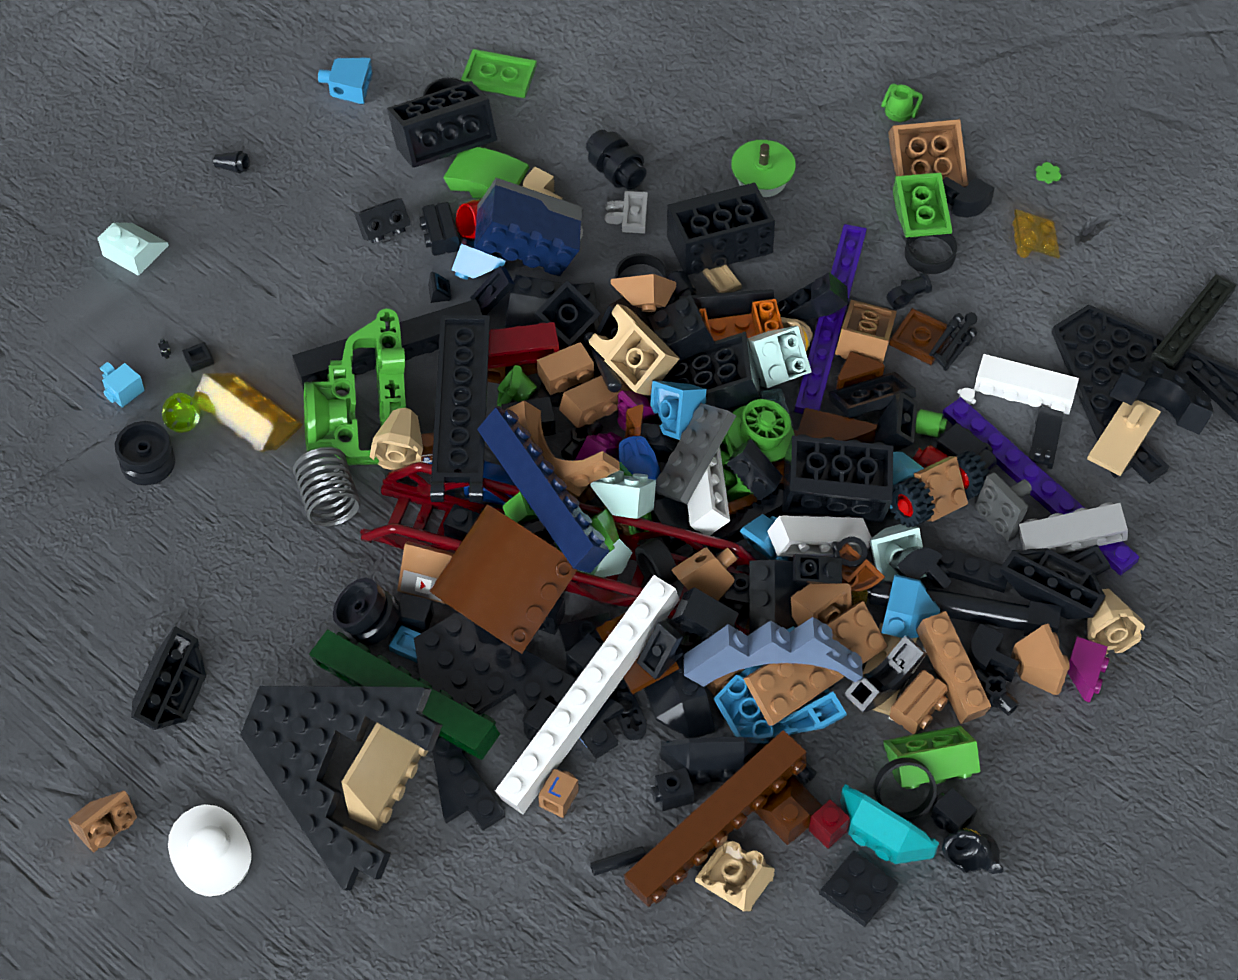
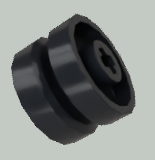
M139 421L124 427L117 435L114 443L116 456L122 473L129 481L145 486L156 484L166 479L173 471L175 465L174 451L169 434L163 426L156 422Z
M366 577L357 579L340 593L334 605L333 620L338 627L350 633L361 644L367 646L377 644L385 639L395 628L401 612L400 602L373 579Z

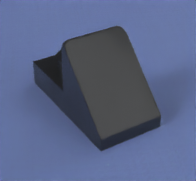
M665 620L658 622L637 663L655 680L658 679L683 655L684 651L679 647L683 636Z

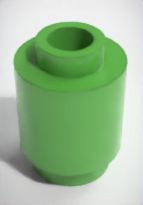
M920 409V411H917L915 433L939 438L940 433L945 434L947 419H943V413Z

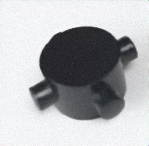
M160 339L158 345L161 355L168 359L169 355H171L168 341Z

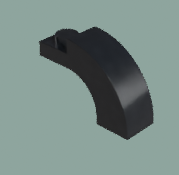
M904 636L875 669L863 674V678L857 682H853L844 695L862 712L878 707L913 675L912 671L927 653L911 638Z

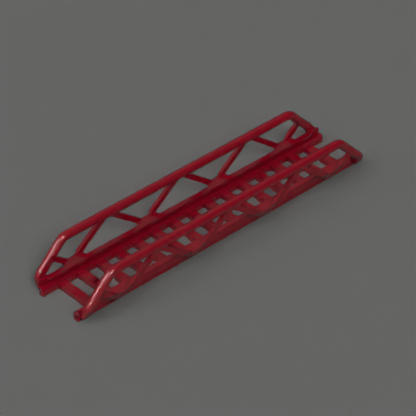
M415 462L389 472L386 479L382 480L381 494L397 498V504L387 525L372 530L361 529V541L371 543L374 540L404 550L405 543L410 541L455 553L462 540L444 536L443 523L453 505L457 504L477 513H480L481 509L485 508L486 505L445 495L444 502H431V485L416 473L432 474V464ZM408 476L416 481L418 486L414 487L398 483L397 480ZM483 478V488L504 502H508L511 499L506 494L515 496L520 492L517 486ZM445 483V492L446 490L469 486L470 483ZM409 502L422 505L413 528L400 524ZM584 503L579 505L582 512L590 518L604 510V508ZM433 508L446 511L437 534L424 531ZM495 508L496 510H499L500 512L505 514L504 510ZM612 515L614 522L648 530V532L636 533L631 536L620 534L617 530L619 539L632 552L629 558L636 561L635 549L640 546L637 545L639 540L668 535L683 540L697 551L705 548L700 544L722 550L728 547L732 553L739 557L727 568L729 573H745L750 576L749 573L736 570V567L745 564L750 567V561H757L742 546L732 541L643 518L635 519ZM396 534L403 535L409 538L397 536ZM420 540L425 541V542H429V543H433V544L431 545V544H428V543L420 542ZM671 553L676 566L688 559V557ZM638 565L631 585L618 582L619 574L603 578L576 571L571 580L578 583L570 581L564 591L604 604L630 608L644 589L641 588L644 576ZM588 585H593V586H596V587H600V588H602V589L595 588V587H591V586H588ZM685 586L683 587L681 596H680V598H679L680 600H681L683 594H684L686 591H688V589H687ZM613 591L619 592V593H623V594H627V596L621 595V594H618V593H614ZM673 608L667 618H673L676 612L675 608ZM738 615L735 625L739 628V631H742L745 635L748 636L749 629L742 628V626L737 625L740 616Z

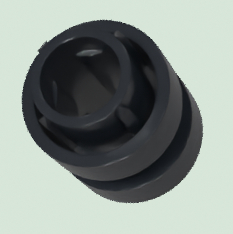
M604 129L596 131L588 139L586 150L589 152V163L599 172L604 173L605 178L617 188L625 187L627 190H631L643 182L647 174L646 168L643 167L644 158L635 148L628 146V142L615 131L607 132Z

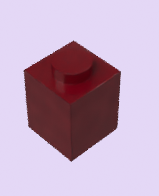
M829 800L811 816L809 831L829 849L848 831L850 817L832 800Z

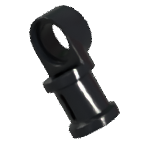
M921 273L917 278L902 280L901 285L893 288L886 296L891 307L895 310L901 309L915 295L923 292H932L929 276L926 273Z

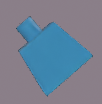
M336 58L331 70L319 69L318 82L329 84V91L332 97L364 104L372 77L371 58Z

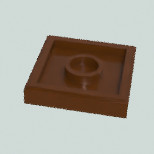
M912 308L890 339L889 345L932 365L935 359L929 353L946 330L947 324ZM949 336V337L946 339V341L941 345V347L936 351L937 354H940V352L942 351V349L944 348V346L946 345V343H947L948 340L950 339V336Z

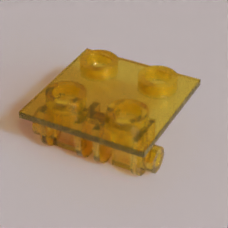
M1015 209V218L1012 224L1015 230V243L1018 244L1017 254L1021 258H1026L1033 250L1059 259L1060 255L1054 221Z

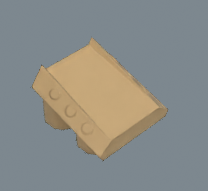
M726 840L713 853L697 875L695 882L739 909L752 911V906L769 882H773L775 869L766 864L762 853L757 851L746 852L739 843Z

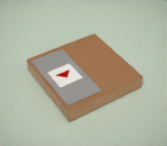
M407 541L404 546L397 591L446 604L429 592V590L454 553Z

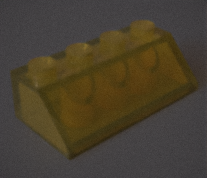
M235 373L204 374L192 398L200 404L202 410L215 415L218 422L235 430L234 433L237 436L247 439L252 443V447L260 452L277 450L303 425V423Z

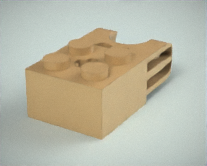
M617 304L612 311V315L618 323L616 336L613 339H609L606 336H600L595 333L589 339V343L635 393L650 396L652 381H662L680 358L630 308Z

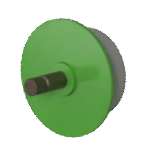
M754 140L743 144L735 151L731 166L740 186L755 182L762 197H770L780 193L785 188L787 182L794 175L796 163L791 151L782 144L771 140Z

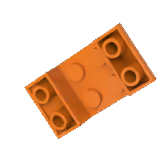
M776 299L752 302L751 314L708 319L706 309H700L714 341L745 331L748 338L767 331L783 329Z

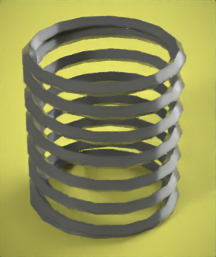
M320 447L304 453L296 460L292 468L293 474L300 490L307 519L312 524L319 526L338 525L351 519L358 512L361 506L359 495L357 494L346 456L340 449ZM325 453L334 454L340 458L338 459L335 457H321L313 459L305 463L301 468L298 469V466L302 461L313 455ZM335 461L340 463V465L326 464L317 466L301 475V472L306 467L318 462ZM327 468L335 469L332 472H326L318 474L314 477L307 478L308 475L318 470H323ZM331 476H334V477H332L331 479H329V480H327V481H322V482L316 483V484H310V483L313 482V481H320V480L328 479V478L331 477ZM328 484H335L334 486L327 489H323L321 491H313L319 487ZM333 491H339V492L327 494V495H325V496H323V497H321V498H319V499H315L316 497H318V496H320V495H323V494H326V493H329V492H333ZM338 496H344L342 499L338 500L335 503L326 506H316L320 502H326L335 499ZM348 497H351L345 506L336 511L323 514L312 512V510H327L345 502ZM355 501L353 508L340 518L331 521H316L312 518V516L325 518L337 515L346 510Z

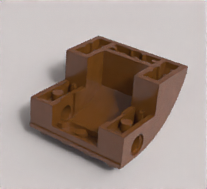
M487 504L429 592L522 654L577 569L571 566L561 551Z

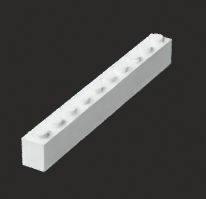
M653 575L495 790L502 801L521 814L525 813L545 785L553 769L558 768L644 650L657 623L665 620L680 599L676 588Z

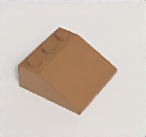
M960 119L892 126L888 133L896 176L941 173L942 179L948 177L963 187L968 185Z

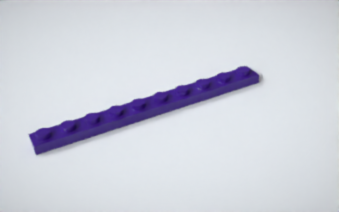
M844 224L831 274L848 287L849 301L867 228ZM847 305L831 315L822 316L818 319L808 356L811 373L803 375L794 412L803 414L805 408L818 411L821 409Z
M960 397L943 409L944 417L953 426L958 423L963 428L969 429L979 440L992 447L993 454L997 459V465L1014 481L1018 483L1023 479L1027 480L1032 487L1030 495L1051 514L1062 513L1064 515L1073 513L1077 509L1085 508L964 399ZM1123 541L1098 546L1109 562L1110 567L1120 576L1134 566L1140 558Z

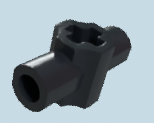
M595 420L592 424H586L580 428L575 426L571 430V441L561 451L562 457L565 460L575 461L586 437L598 435L602 431L601 423Z
M980 668L975 670L991 707L1000 708L1007 716L1011 715L1018 708L1019 702L1007 692V681L1001 676H988Z

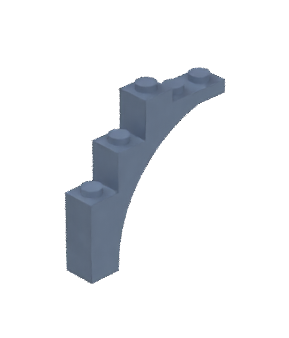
M814 617L791 632L769 621L748 636L728 624L684 654V676L701 686H706L717 678L731 672L765 664L797 663L824 667L837 671L854 682L863 678L861 656L841 645L838 641L833 640L832 628Z

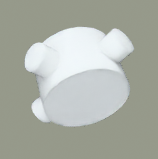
M963 388L958 390L959 398L964 399L969 405L976 403L974 389Z

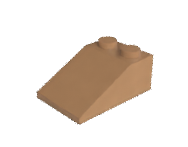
M851 300L835 354L847 359L851 351L883 363L897 311Z

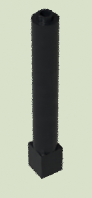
M882 580L874 587L867 589L866 598L871 599L870 604L887 607L893 582ZM926 588V592L932 601H935L939 607L940 613L946 611L949 618L1024 631L1023 636H1028L1045 624H1049L1052 633L1055 632L1057 634L1059 629L1061 606L1030 601L1029 605Z

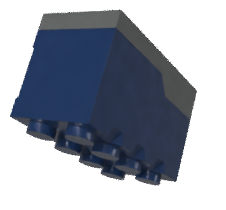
M495 178L477 205L474 249L488 254L498 252L502 258L509 261L520 259L523 265L530 268L541 266L545 272L560 277L580 250V240L583 235V227L581 225L582 207Z

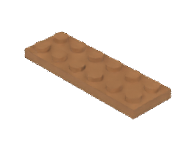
M864 601L857 602L826 623L832 628L833 640L838 641L841 645L861 656L862 664L888 647ZM777 663L763 665L745 677L744 681L765 720L771 726L787 717L845 676L837 671L814 665Z

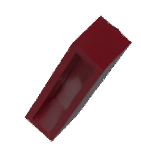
M555 322L491 329L488 369L537 363L538 359L559 351Z

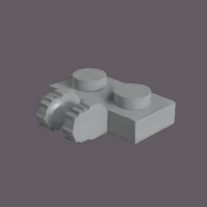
M625 191L624 201H609L605 207L608 212L604 218L606 223L614 225L622 223V232L645 233L648 192Z

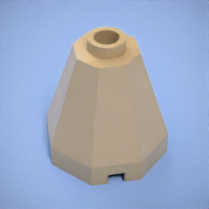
M400 408L393 410L373 438L370 458L374 460L376 457L379 460L378 464L382 468L396 470L421 461L423 444L418 416L411 409Z
M1102 589L1106 597L1094 617L1087 619V638L1089 641L1108 646L1107 650L1114 649L1115 653H1123L1140 642L1142 637L1140 631H1144L1145 625L1142 618L1110 589Z

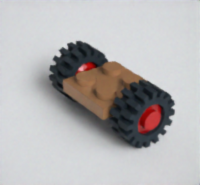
M965 451L956 456H949L914 473L915 479L911 477L893 485L891 503L893 508L890 509L891 513H896L894 517L896 520L901 519L900 524H906V527H915L925 521L933 522L967 505V499L969 500L980 494L987 474L990 473L989 468H984L986 465L985 461L981 462V456H975V452Z

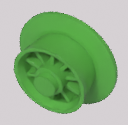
M758 399L733 412L736 417L727 432V436L735 449L751 439L770 462H776L785 457L791 438L794 436V431L791 426L790 416L781 405L771 400Z

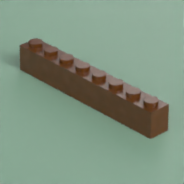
M782 730L625 873L626 886L647 907H650L654 902L656 904L661 902L667 895V890L673 884H680L694 865L699 866L708 857L707 853L711 849L720 847L734 828L738 830L746 823L749 814L754 810L757 812L762 809L767 803V798L773 792H780L787 784V779L793 774L796 776L806 767V751Z

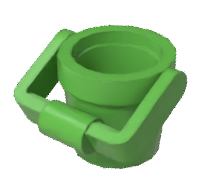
M891 84L881 107L885 108V114L889 119L905 122L910 118L915 119L923 97L921 93L916 92L915 89L907 85ZM913 97L918 99L915 108L913 105Z
M515 365L498 386L497 406L502 407L501 404H507L512 399L517 402L528 400L536 390L537 386L523 372L520 366Z

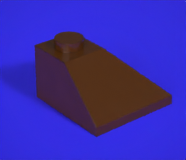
M793 775L786 780L787 784L780 792H773L767 798V803L762 809L757 812L754 810L786 845L790 844L809 828L811 816L823 806Z

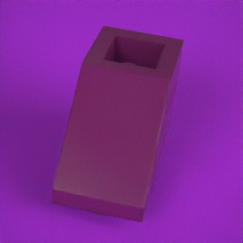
M623 390L618 393L617 421L622 430H626L627 409L641 404L644 405L643 423L654 424L656 422V413H653L650 401L643 394Z
M612 432L587 436L575 461L584 460L602 451L617 460L619 458V443L622 438Z
M1077 637L1070 656V668L1067 673L1086 702H1090L1093 693L1099 694L1103 679L1098 677L1100 672H1106L1110 658L1105 657L1108 646Z

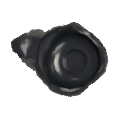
M961 829L947 835L943 840V855L953 866H956L964 873L975 872L981 869L991 874H998L1004 871L1003 866L999 864L1000 851L998 845L990 835L981 834L972 829Z

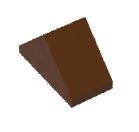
M850 351L838 376L836 390L882 376L884 364Z

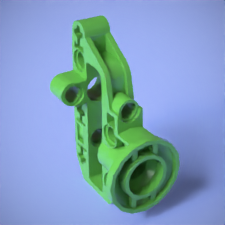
M387 308L379 311L374 321L349 336L345 344L342 360H330L328 382L304 383V426L307 452L320 447H333L340 449L345 454L348 465L379 463L376 457L374 460L370 458L371 450H359L357 419H355L356 396L354 374H352V359L355 349H375L376 388H378L381 428L393 410L406 408L404 386L405 353L401 344L400 324L397 313ZM385 322H388L390 326L389 331H385ZM384 343H390V344H392L394 347H393V348H385V347L383 346V344H384ZM389 389H392L393 393H395L394 398H390ZM345 390L348 394L340 396L336 391ZM348 436L351 441L342 442L339 440V437Z

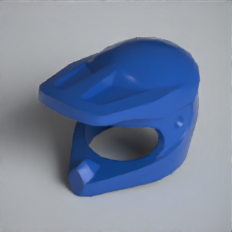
M631 436L619 443V462L632 475L645 474L648 475V479L657 480V477L661 474L655 453L646 438Z

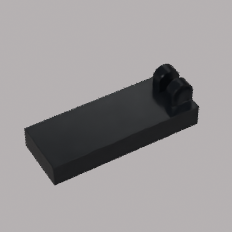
M1040 406L1029 458L1035 463L1048 465L1047 468L1052 469L1064 412Z

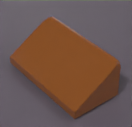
M643 404L627 409L625 439L631 436H641Z

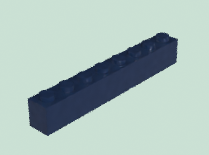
M495 407L477 430L574 569L591 573L610 552L604 543V536L594 529L591 524V518L582 512L579 507V501L570 495L566 489V483L557 477L554 472V466L543 457L542 449L533 443L530 439L531 434L518 422L519 417L509 409L505 411Z

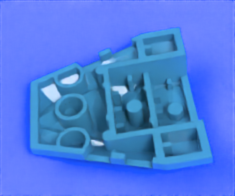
M794 626L787 629V631L791 632L792 630H794ZM763 665L745 668L739 675L736 674L713 698L735 737L772 739L782 730L788 735L823 729L847 716L835 693L830 692L827 688L775 725L769 726L744 681L745 677Z

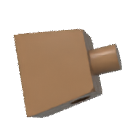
M728 547L717 557L708 548H703L674 567L672 572L688 590L695 587L719 601L735 581L733 576L727 571V568L737 560V557Z

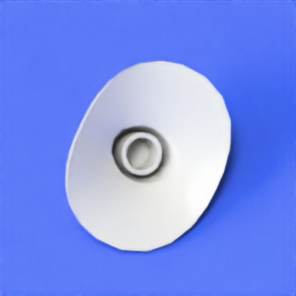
M201 805L183 813L173 824L168 841L169 855L176 873L188 888L197 894L215 896L234 889L243 881L249 871L252 854L247 836L232 814L215 805Z

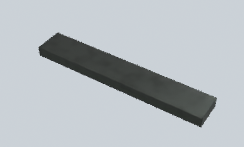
M1215 274L1155 349L1150 359L1159 361L1173 370L1234 292L1236 284Z

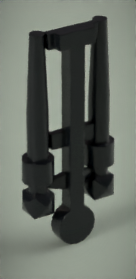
M960 313L955 314L952 318L953 320H950L947 324L946 330L929 353L943 367L944 371L948 370L963 349L971 343L972 338L976 336L977 331L974 328L968 329L970 325H974L977 322L975 313H967L965 318ZM959 327L958 332L955 334L953 331H955L956 328ZM950 336L952 338L941 355L937 354L936 351ZM958 344V347L955 349L949 360L946 361L945 358L948 356V354L951 352L954 346Z

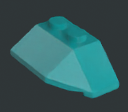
M846 784L844 785L840 802L843 812L850 817L848 835L857 844L869 847L875 851L879 858L891 861L894 864L933 859L939 846L938 841L928 837L925 832L867 795Z

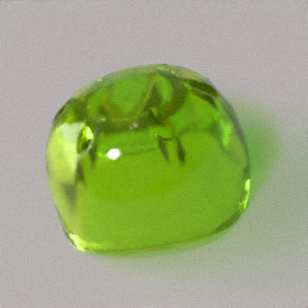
M185 393L171 395L165 401L161 412L165 425L179 433L188 432L196 428L202 417V410L198 401Z

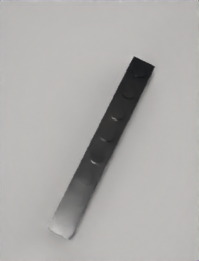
M476 299L399 322L405 360L439 350L441 315H482ZM386 326L385 331H389L390 326ZM348 338L292 355L295 371L303 391L305 382H328L330 360H342ZM384 343V344H383V346H384L385 348H393V347H394V346H393L392 344H390V343ZM358 348L353 351L352 374L361 375L375 369L376 357L374 348Z

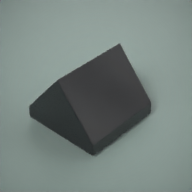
M432 271L428 283L431 303L450 301L452 298L449 280Z

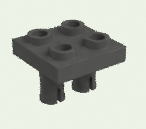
M993 472L986 477L975 504V509L1007 541L1015 538L1019 524H1021L1028 509L1023 497L1031 493L1032 487L1025 479L1009 487Z

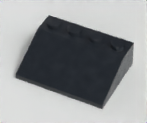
M746 331L717 340L714 345L675 364L662 380L692 384L707 389L705 404L727 411L761 399L759 380Z

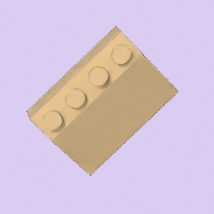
M376 723L342 780L349 818L379 831L382 824H386L389 821L395 801H400L403 797L406 782L409 778L412 779L418 769L417 763L421 756L425 757L428 751Z

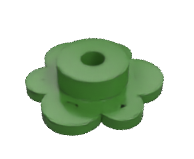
M1045 162L1042 166L1036 167V178L1039 181L1051 184L1053 181L1061 179L1060 169L1049 162Z

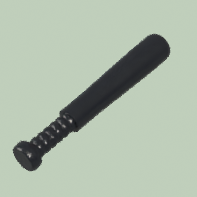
M587 332L583 337V341L590 347L592 357L608 390L613 393L618 392L622 388L621 380L617 373L604 361L605 359L589 343V339L595 333Z

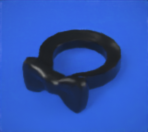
M855 536L846 537L838 544L836 541L831 543L835 558H841L839 551L849 542L858 544L862 549V556L859 560L849 561L842 558V566L844 565L849 568L858 567L866 560L868 554L867 546L860 538Z

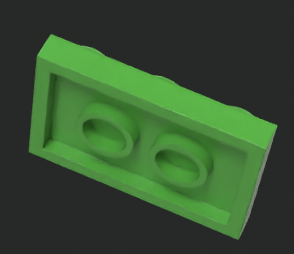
M473 49L461 81L465 83L472 81L482 91L525 98L536 70V61Z

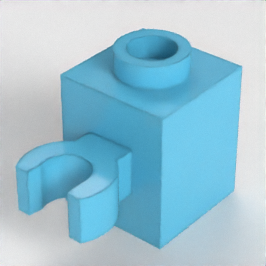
M108 362L100 367V370L104 372L102 374L104 378L102 381L105 387L104 394L110 402H116L123 408L145 391L141 376L126 363L116 370Z

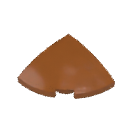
M848 543L839 551L840 557L849 561H856L861 557ZM867 559L858 567L849 568L844 565L842 566V584H849L851 591L856 593L874 587L885 578Z

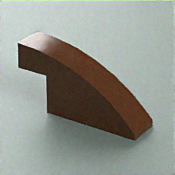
M805 408L798 431H793L794 436L804 434L812 438L832 437L835 440H858L861 443L872 444L875 440L877 424Z

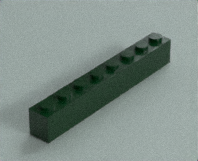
M327 629L309 653V656L318 667L353 687H425L432 689V685L423 678L414 679L411 677L412 674L405 668L391 666V662L384 656L378 654L376 657L370 654L371 651L361 643L354 645L346 635L339 631L335 634ZM432 689L422 714L442 724L438 736L476 758L483 760L500 736L495 726L496 721L486 714H482V716L476 714L475 710L465 702L459 704L453 701L454 698L446 691L440 690L437 692Z

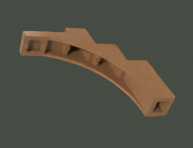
M525 400L507 408L519 417L518 422L529 431L531 434L530 439L542 449V455L545 460L554 466L555 474L566 483L567 491L575 498L580 497L581 487H585L601 478H606L620 470L619 461L603 451L584 460L569 461L556 458L547 446L543 435L541 410Z

